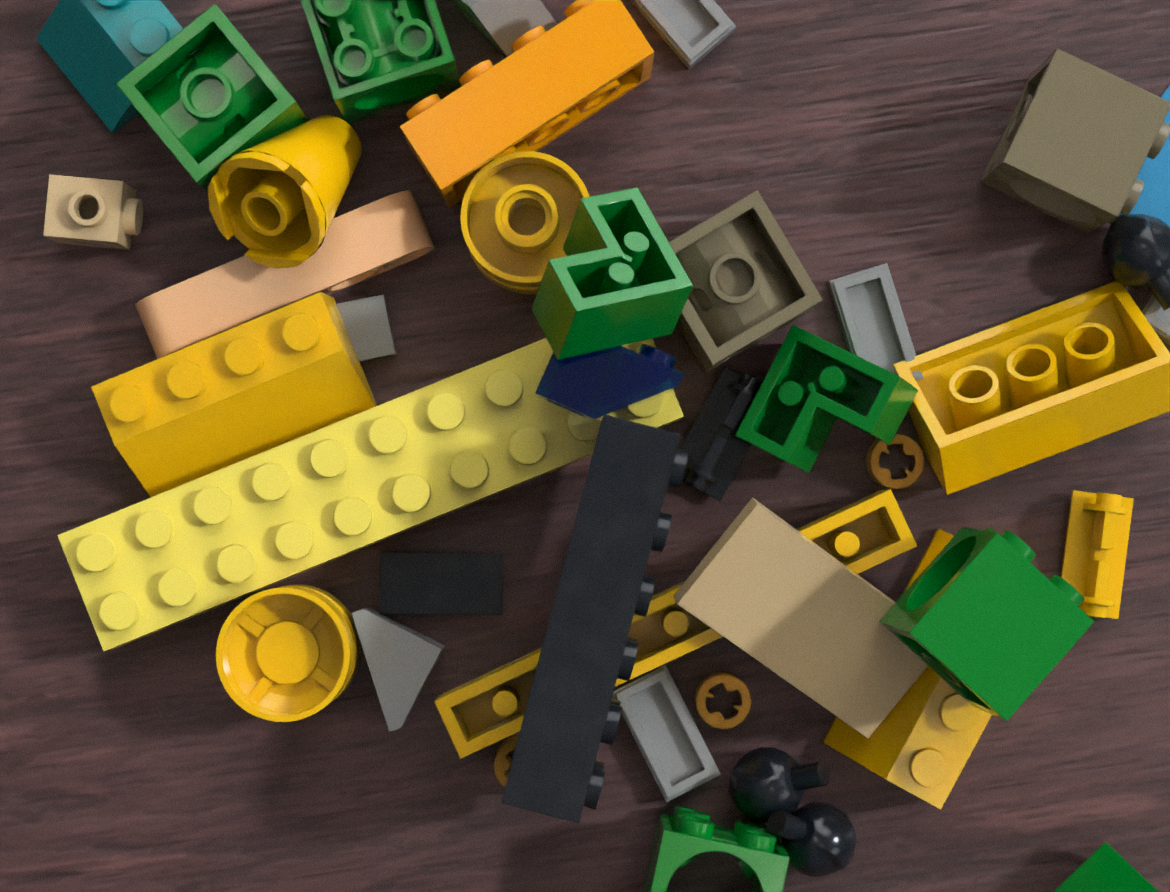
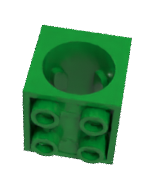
M301 0L333 99L348 124L424 99L430 95L462 86L459 82L460 77L435 0Z
M216 4L212 5L116 83L192 178L207 192L212 177L216 175L221 164L230 156L309 121L297 102Z
M962 527L879 622L968 703L1007 722L1095 621L1079 608L1084 598L1071 584L1056 574L1047 578L1031 564V561L1036 557L1035 552L1014 533L1005 530L1000 535L990 527L986 530Z
M676 806L673 815L659 812L642 892H666L668 883L679 866L682 868L700 853L711 851L725 852L737 856L736 861L748 879L753 877L752 892H783L790 857L779 839L770 834L768 826L746 820H735L734 828L719 826L710 821L711 814L687 807Z

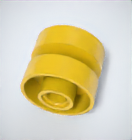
M518 151L492 160L474 176L463 197L460 221L463 237L471 257L486 278L508 291L521 294H537L548 261L567 256L563 246L581 198L590 197L578 174L566 163L551 155L535 151Z
M301 584L285 585L264 590L242 601L225 620L216 646L217 670L226 692L246 712L273 722H292L310 717L337 699L353 680L361 656V642L353 616L347 607L329 592L314 586Z

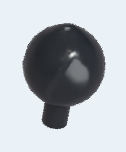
M1120 214L1111 223L1103 240V263L1108 273L1117 282L1137 289L1148 286L1165 311L1170 308V227L1162 220L1146 214H1128L1127 216Z
M759 747L747 752L738 760L730 774L728 792L739 811L752 820L768 822V818L776 810H783L791 814L799 806L805 790L827 786L829 783V772L823 761L799 765L785 751L774 747Z
M811 802L798 807L791 814L783 810H776L768 818L767 826L769 832L781 837V844L790 857V865L801 874L810 877H823L846 868L854 855L857 843L855 829L847 814L832 804Z

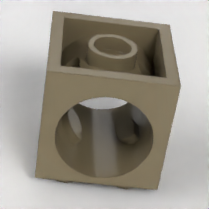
M1057 48L1031 73L979 182L1088 234L1106 223L1111 224L1120 213L1127 216L1135 206L1144 187V181L1137 179L1146 157L1152 160L1155 159L1170 133V125L1163 122L1170 109V102Z
M758 190L669 242L693 284V288L676 325L705 374L806 315L823 301Z

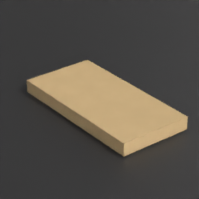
M753 497L673 596L679 606L866 738L872 735L928 667L927 664L879 622L896 603Z

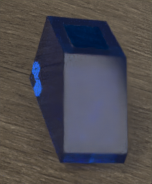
M641 344L638 353L623 346H617L560 360L556 358L553 352L535 394L536 397L595 422L602 419L603 414L612 415L676 390L680 386L685 373L673 369L676 362L674 356L646 344Z

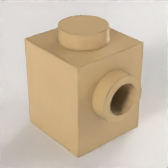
M49 174L43 236L58 244L130 250L132 235L138 236L142 227V200L135 198L136 190L124 181Z

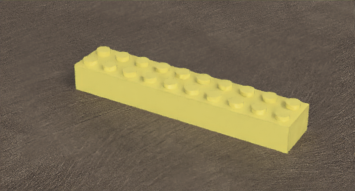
M544 338L57 536L104 652L151 635L593 455L603 414L655 428H661L679 421L684 415L653 339L558 360L547 338Z

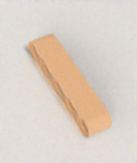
M406 190L383 197L333 218L321 247L315 254L297 267L276 269L255 263L244 255L151 294L138 301L135 306L156 357L159 359L318 292L327 295L334 294L413 261L432 251L435 246L412 191Z

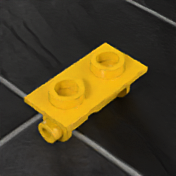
M1072 490L1061 578L1071 584L1083 596L1084 601L1079 605V608L1088 616L1118 619L1134 498L1122 497V495Z

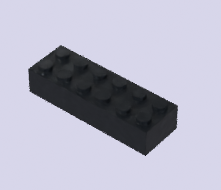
M603 414L501 801L502 804L578 824L583 807L596 809L605 776V771L603 770L605 763L596 761L600 742L609 745L613 744L622 710L620 706L621 701L612 699L617 678L626 681L630 680L639 645L637 639L628 637L633 615L646 617L655 585L653 577L644 575L650 550L663 553L672 520V515L661 512L667 488L679 490L689 451L677 449L681 434Z

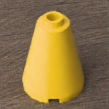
M321 115L230 156L221 164L208 186L209 210L218 230L227 240L234 235L249 249L244 255L255 263L279 269L297 267L305 262L321 247L361 157V142L355 130L339 117Z

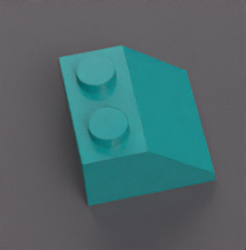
M60 0L36 39L109 130L115 134L140 114L116 83L177 35L183 28L160 0Z

